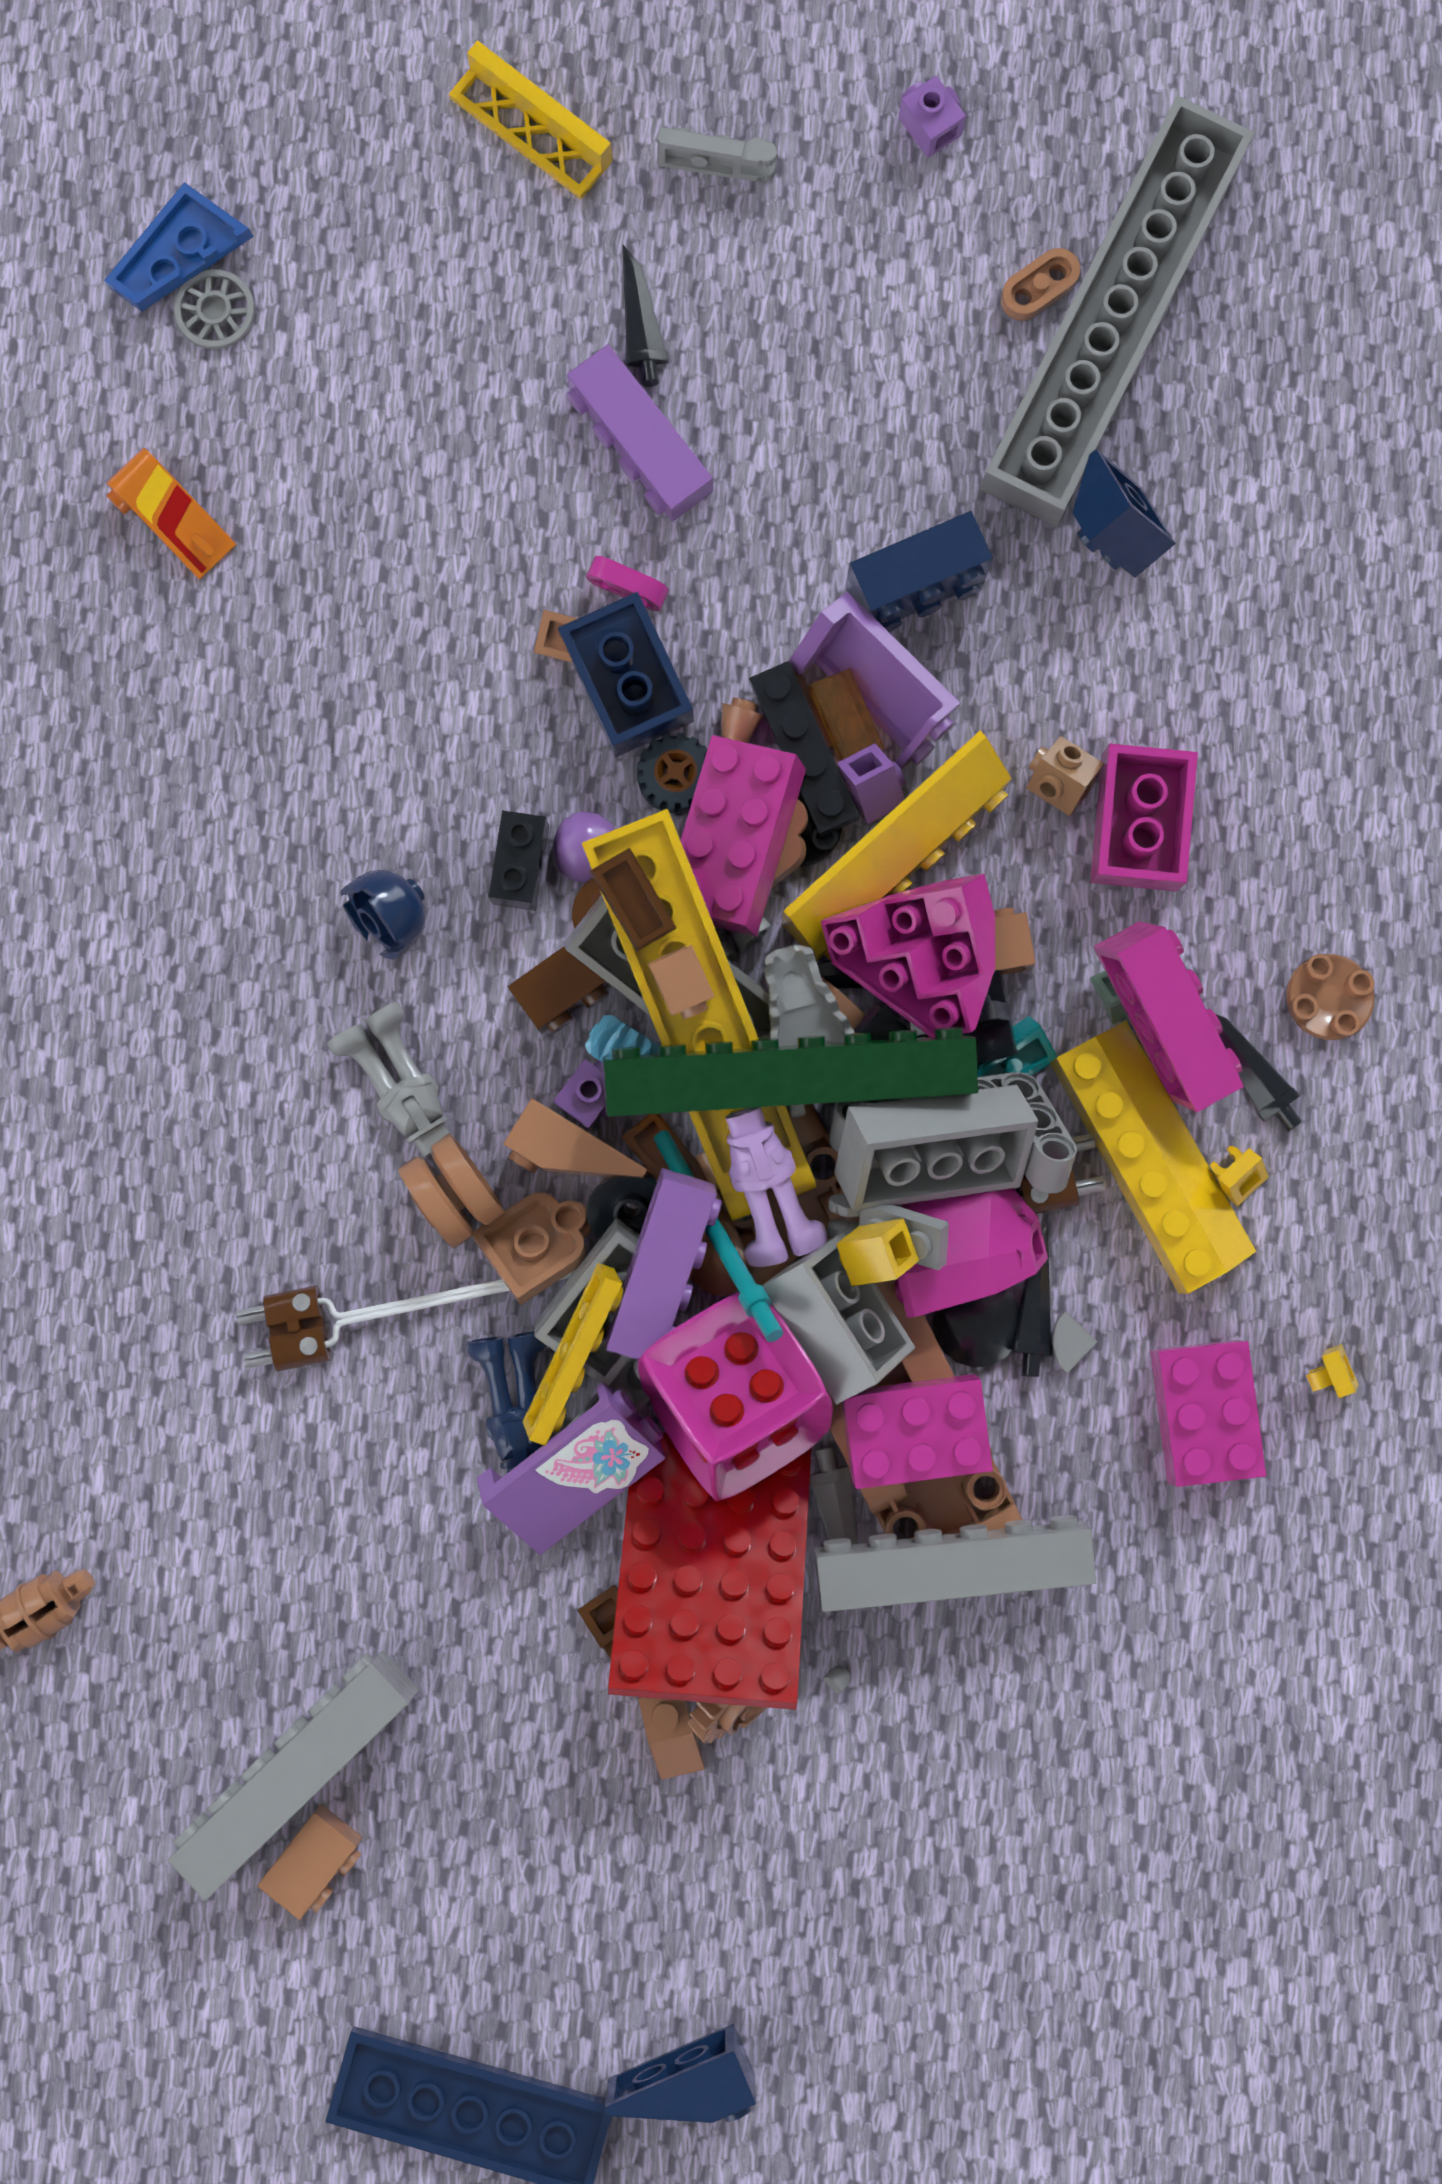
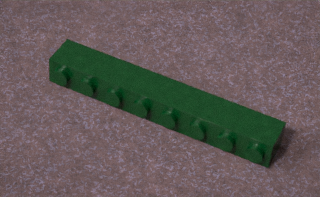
M962 1027L935 1029V1037L917 1038V1030L890 1031L889 1040L871 1041V1033L843 1034V1042L825 1043V1036L797 1037V1045L779 1046V1039L777 1038L751 1040V1048L733 1049L732 1041L705 1043V1051L687 1052L686 1044H670L658 1046L659 1054L640 1055V1047H621L612 1049V1057H603L607 1117L978 1093L976 1038L970 1035H963Z

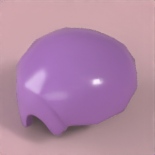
M580 811L572 813L570 817H566L559 825L553 842V857L559 871L575 882L586 883L593 878L589 872L592 869L581 843L615 830L614 825L599 813Z

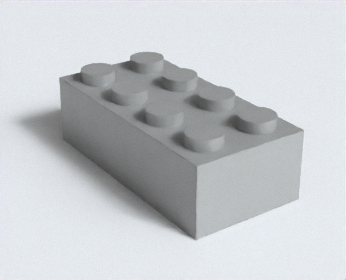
M1018 1085L980 1089L975 1094L928 1096L849 1106L834 1174L852 1211L866 1210L873 1206L900 1205L1018 1188L1022 1182L1039 1121Z

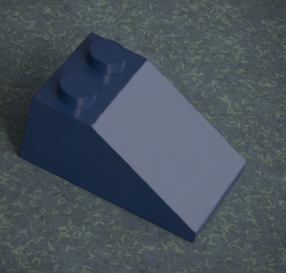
M638 592L558 627L560 636L615 758L645 745L655 738L658 739L663 734L671 733L694 722L691 703Z
M734 2023L610 2077L604 2107L607 2115L611 2117L714 2123L725 2118L726 2122L735 2121L748 2114L751 2106L756 2104L755 2073Z

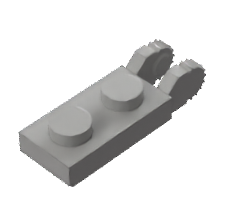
M660 127L657 164L661 167L757 182L760 180L762 183V181H771V177H774L776 173L778 148H776V144H773L772 141H763L762 138L754 137L745 143L744 141L734 140L726 135L710 136L692 133L685 128L669 129Z
M834 1194V1196L829 1198V1210L844 1217H859V1223L844 1219L829 1221L827 1233L830 1237H834L842 1231L847 1236L858 1226L904 1218L919 1258L916 1264L938 1271L946 1265L949 1223L947 1221L892 1204L852 1211L844 1194Z

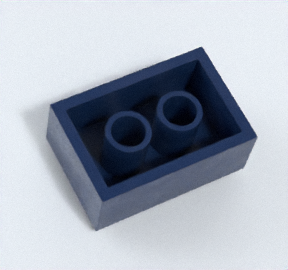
M969 511L850 562L845 589L888 632H891L902 625L901 619L917 613L919 618L925 617L939 610L942 607L941 602L954 596L959 601L965 600L980 592L982 589L980 585L985 582L993 556L972 511Z

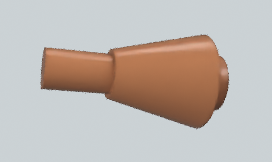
M733 697L731 705L722 703L721 737L748 743L764 716L756 712L758 704Z

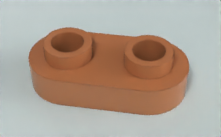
M1054 248L1045 252L1006 281L1001 295V305L1004 312L1012 319L1018 321L1030 320L1070 293L1076 286L1080 275V263L1077 257L1069 250ZM1053 270H1059L1063 273L1064 279L1060 281L1053 280L1049 273ZM1024 294L1029 298L1030 302L1026 305H1020L1016 302L1015 296Z

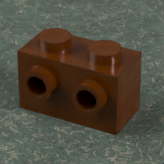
M563 946L507 987L538 1031L542 1034L549 1029L551 1034H554L573 1020L570 1014L580 1006L585 1004L589 1009L607 997L609 992L606 988L610 984L568 952Z

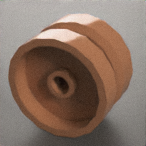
M449 1133L431 1146V1155L442 1173L438 1175L425 1159L417 1156L401 1166L398 1171L420 1212L429 1224L436 1228L444 1240L455 1249L473 1236L472 1224L463 1211L465 1207L479 1223L487 1226L504 1215L506 1211L469 1155L454 1136Z

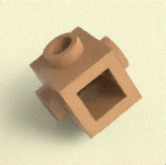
M1060 736L1049 750L1042 746L1031 761L1029 769L1034 773L1026 789L1071 816L1090 793L1104 763L1082 750L1078 745Z

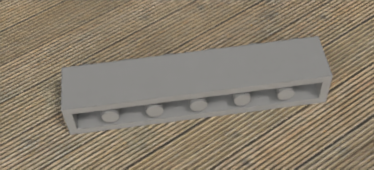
M1061 1515L1050 1518V1524L1032 1526V1521L1014 1520L1006 1522L1005 1529L987 1530L986 1525L975 1524L960 1527V1533L942 1535V1531L939 1529H926L916 1531L914 1533L915 1538L897 1540L895 1534H878L870 1536L869 1543L851 1544V1540L846 1538L824 1541V1547L814 1548L819 1604L822 1612L1096 1584L1091 1528L1084 1521H1078L1077 1516Z

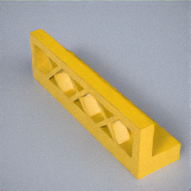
M477 40L467 52L470 69L449 92V98L575 196L582 199L613 162L611 142ZM478 78L491 88L492 101L473 103L464 96V93ZM496 93L503 97L505 100L497 101ZM517 108L524 114L525 127L507 129L499 123L498 110ZM493 110L494 118L485 111ZM529 118L538 125L530 126ZM551 134L557 139L558 152L538 153L532 148L531 135ZM518 136H526L527 143L521 140ZM562 144L568 147L571 151L563 152ZM582 158L593 168L581 183L578 184L565 174L564 160ZM559 161L560 169L551 162Z

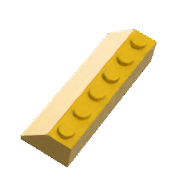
M980 730L783 911L781 924L801 946L810 947L813 950L816 962L824 955L831 960L821 920L886 896L907 891L913 884L909 877L920 867L926 872L930 870L945 855L940 849L952 837L957 842H960L976 827L977 824L973 821V818L985 808L991 813L1009 796L1004 789L1007 788L1012 778L982 731Z
M1127 1020L1050 1062L1087 1131L1094 1136L1095 1139L1093 1141H1095L1097 1149L1178 1294L1191 1293L1227 1273L1257 1252Z

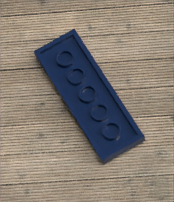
M353 2026L325 2122L537 2184H593L611 2116L607 2115L604 2108L605 2098Z

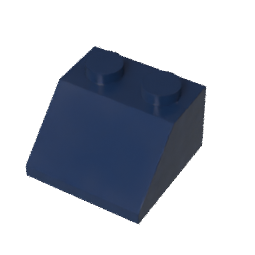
M1097 449L1090 453L1072 512L1081 527L1077 535L1091 552L1094 553L1099 549L1105 561L1114 570L1117 571L1122 567L1136 578L1176 543L1142 487Z

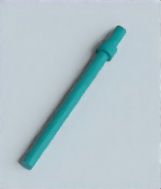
M668 1131L657 1133L653 1140L669 1169L695 1178ZM717 1217L714 1226L706 1225L705 1232L740 1293L738 1300L745 1313L749 1317H754L765 1339L768 1342H774L782 1337L783 1330L770 1309L772 1302L763 1286L756 1284Z

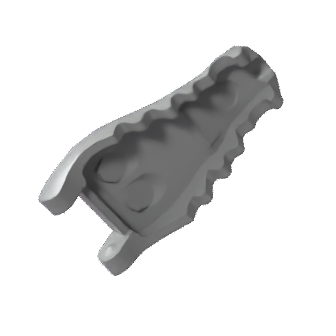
M792 945L776 949L765 958L764 973L769 989L770 1038L779 1039V1046L797 1045V1037L825 1036V1043L843 1042V1034L855 1033L847 1017L841 1013L828 985L822 981L813 950L810 947ZM805 1104L787 1105L792 1118L806 1114Z

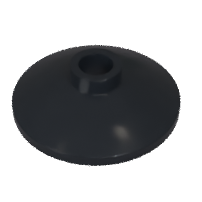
M612 1176L599 1183L589 1197L586 1212L589 1226L596 1237L600 1239L616 1218L640 1235L657 1182L646 1176L644 1178ZM626 1204H636L639 1206V1208L633 1209L628 1207Z

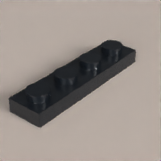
M784 662L750 677L749 684L779 750L796 754L806 768L799 794L819 838L859 821L860 815L790 662Z

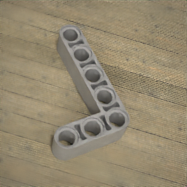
M1021 1072L978 1077V1090L1018 1085L1039 1121L1024 1174L1029 1183L1041 1192L1058 1193L1063 1191L1068 1183L1077 1148L1039 1082L1034 1077ZM910 1098L864 1100L853 1103L852 1101L837 1102L829 1136L831 1147L839 1153L849 1106Z

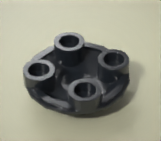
M1003 1290L991 1296L935 1311L933 1319L935 1337L944 1353L955 1362L974 1368L992 1366L1006 1358L1012 1351L1020 1309L1012 1295Z

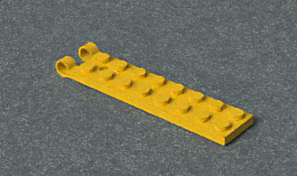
M668 809L582 842L581 844L591 869L630 847L676 926L675 930L636 952L602 894L661 1044H686L687 1052L705 1051V1043L732 1041L733 1049L751 1048V1040L758 1039L757 1033ZM690 944L696 953L715 997L706 1001L707 1010L683 1020L680 1013L673 1016L670 1015L647 963ZM761 1107L765 1121L773 1124L775 1128L774 1133L781 1141L783 1147L792 1153L795 1162V1172L791 1175V1180L796 1196L817 1188L786 1107ZM745 1108L689 1112L731 1220L735 1221L750 1215L751 1211L744 1192L736 1191L731 1183L729 1176L731 1167L730 1145L727 1144L726 1139L730 1134L726 1116Z

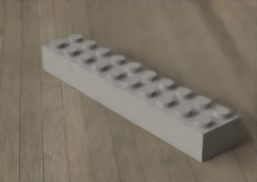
M1176 96L985 472L980 490L1058 527L1083 477L1089 454L1097 449L1255 132L1187 99Z

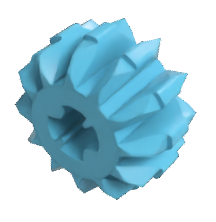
M604 1015L599 1023L594 1025L589 1033L590 1037L585 1044L587 1052L602 1063L603 1057H612L613 1048L640 1047V1055L659 1054L658 1046H660L612 1015Z

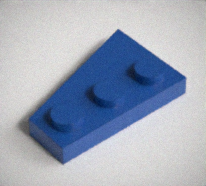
M184 182L104 281L109 289L142 312L254 236L248 227Z

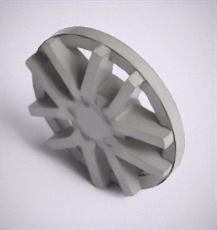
M210 269L202 271L180 287L174 301V316L183 335L196 346L206 349H228L229 346L234 345L240 340L242 341L250 330L255 316V304L249 288L238 276L225 270ZM213 279H223L220 292L213 291ZM206 280L205 293L192 288L194 285ZM230 282L242 291L228 295ZM187 294L198 299L196 306L183 303ZM243 299L247 300V307L232 309V303ZM182 310L195 314L186 324L183 321ZM246 316L240 328L232 319L234 317ZM202 321L205 326L199 335L195 336L190 331ZM228 323L235 333L225 338L220 328ZM213 329H215L220 339L215 341L205 340Z

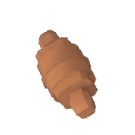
M82 1569L63 1577L60 1572L55 1570L49 1575L41 1574L28 1583L20 1584L16 1587L15 1591L2 1598L0 1601V1650L7 1646L15 1652H19L25 1647L31 1649L45 1639L49 1640L55 1637L58 1631L70 1625L73 1617L81 1607L80 1600L86 1597L95 1585L91 1574L86 1569Z

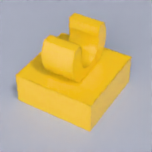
M1229 1146L1227 1152L1234 1162L1228 1168H1222L1213 1161L1210 1167L1214 1176L1219 1181L1224 1195L1238 1207L1269 1178L1262 1158L1252 1149L1248 1148L1242 1154L1238 1148Z
M1342 1344L1326 1349L1321 1356L1325 1365L1312 1369L1306 1374L1313 1392L1333 1385L1338 1398L1356 1393L1359 1386Z

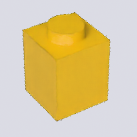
M904 1218L858 1226L836 1243L841 1264L846 1270L851 1286L896 1280L919 1261Z

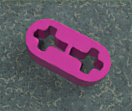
M603 556L594 557L586 575V579L593 585L622 598L638 592L645 608L652 611L661 610L669 592L668 587L660 581Z

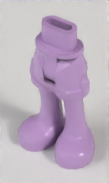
M761 1107L745 1108L727 1115L726 1121L730 1134L726 1139L727 1144L730 1145L731 1157L729 1176L734 1189L738 1192H744L756 1230V1238L747 1244L744 1251L748 1264L754 1267L777 1265L788 1259L785 1244L779 1235L766 1192L769 1188H772L787 1228V1239L792 1253L802 1256L822 1246L828 1239L825 1225L820 1221L808 1220L805 1217L791 1180V1175L795 1172V1162L792 1153L783 1147L781 1141L774 1133L775 1128L773 1124L765 1121Z

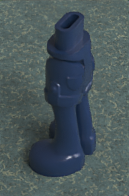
M535 1331L518 1333L507 1337L515 1371L518 1406H512L504 1362L506 1352L504 1337L495 1336L466 1342L467 1354L471 1359L480 1363L487 1378L492 1407V1416L486 1418L487 1435L494 1441L497 1453L501 1461H503L500 1462V1468L507 1469V1473L543 1446L529 1440L523 1425L524 1417L537 1392L535 1361L538 1353L547 1347V1345L534 1337Z

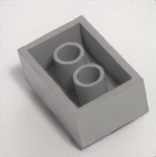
M616 1218L535 1321L534 1337L556 1352L597 1263L614 1268L623 1286L639 1234ZM612 1312L608 1313L602 1326L604 1328V1335L596 1352L589 1353L583 1366L585 1374L599 1384L605 1382L608 1386L631 1359V1357L606 1350V1334L613 1316Z
M843 1231L828 1239L816 1250L799 1256L763 1285L772 1302L771 1304L805 1350L820 1375L826 1391L829 1392L836 1404L878 1384L916 1348L875 1283L851 1286L846 1270L841 1264L840 1254L836 1243L845 1237Z

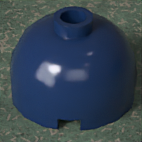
M375 870L357 877L340 891L341 896L348 895L349 901L343 904V907L352 925L366 941H368L369 933L377 938L385 948L380 953L384 958L394 960L421 937L425 928V908L422 903L425 897L423 891L414 880L410 878L405 880L402 876L390 871Z

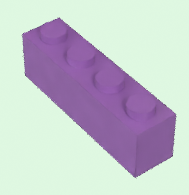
M609 344L567 374L570 391L566 395L570 403L580 415L585 412L590 415L596 423L592 426V429L604 447L609 448L613 445L622 457L618 460L622 470L632 482L639 478L648 490L644 493L647 502L658 515L665 512L673 522L713 492V477Z
M661 1169L622 1286V1299L618 1308L613 1313L606 1334V1350L639 1360L641 1355L652 1344L676 1328L673 1326L677 1311L685 1312L691 1297L693 1286L687 1284L692 1267L699 1269L705 1256L707 1243L701 1240L706 1225L714 1226L720 1211L721 1200L716 1199L717 1194L713 1183L668 1169Z

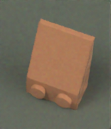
M531 1098L503 1143L512 1150L508 1158L533 1174L540 1167L551 1173L607 1178L612 1176L644 1178V1176L648 1177L650 1175L648 1169L533 1098Z

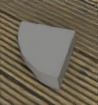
M1063 1310L1054 1324L1052 1346L1055 1360L1060 1368L1068 1374L1098 1341L1070 1314Z

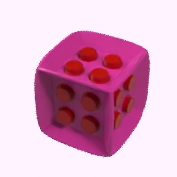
M739 1292L710 1306L665 1334L652 1344L638 1361V1372L642 1388L650 1398L661 1425L693 1475L715 1501L732 1497L750 1488L804 1454L830 1430L833 1418L832 1401L826 1392L822 1379L783 1318L771 1304L770 1309L782 1328L783 1335L774 1342H768L754 1317H749L745 1313L738 1300Z

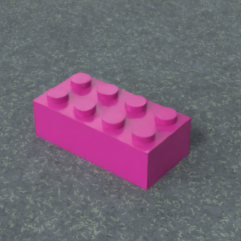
M712 735L680 841L714 927L757 937L806 768L796 754Z
M1138 921L1093 946L1153 1068L1173 1102L1199 1112L1244 1087L1238 1073L1242 1072L1241 1063L1232 1049L1225 1048L1219 1036L1223 1032L1222 1025L1210 1008L1206 1010L1199 996L1203 993L1202 984L1193 970L1186 969L1180 957L1184 953V949L1173 930L1167 931L1166 927Z

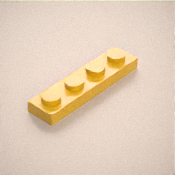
M597 1263L524 1417V1428L529 1440L546 1446L552 1432L557 1433L561 1428L566 1414L564 1406L570 1393H576L582 1384L585 1374L583 1366L589 1353L596 1352L602 1342L604 1328L602 1326L609 1312L613 1313L621 1302L623 1295L622 1282L614 1268Z

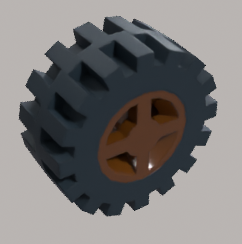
M678 732L677 736H670V733L663 734L661 739L656 740L655 738L649 742V747L647 749L644 748L640 754V761L637 764V781L643 798L647 800L650 806L660 811L668 809L669 813H674L675 816L689 812L707 753L706 746H702L697 738L693 736L688 738L685 737V733Z

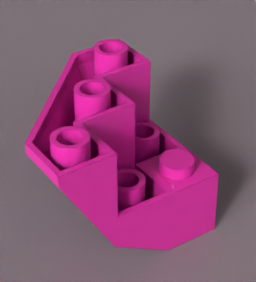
M985 873L944 880L895 893L821 920L832 964L928 1036L935 1037V1029L962 1027L963 1034L971 1033L976 1029L995 971V913Z
M1014 1188L901 1204L902 1208L949 1223L946 1265L938 1271L915 1264L896 1279V1295L898 1300L904 1304L907 1318L921 1316L997 1294L1035 1275L1048 1259L1039 1218Z

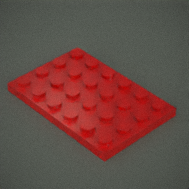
M662 1433L663 1438L660 1439V1443L666 1458L628 1487L608 1694L796 1710L811 1448L750 1488L732 1497L715 1501L693 1475L667 1433Z

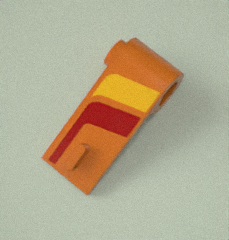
M144 447L106 482L107 486L111 489L106 497L123 515L130 510L136 516L138 515L199 580L237 545Z

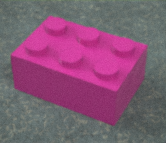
M1109 743L1101 755V762L1104 763V766L1099 775L1090 883L1177 892L1187 883L1198 752Z
M1232 1340L1150 1350L1167 1483L1175 1487L1266 1477L1249 1342L1245 1340Z
M975 1374L871 1387L841 1402L851 1480L855 1489L993 1471L981 1379Z

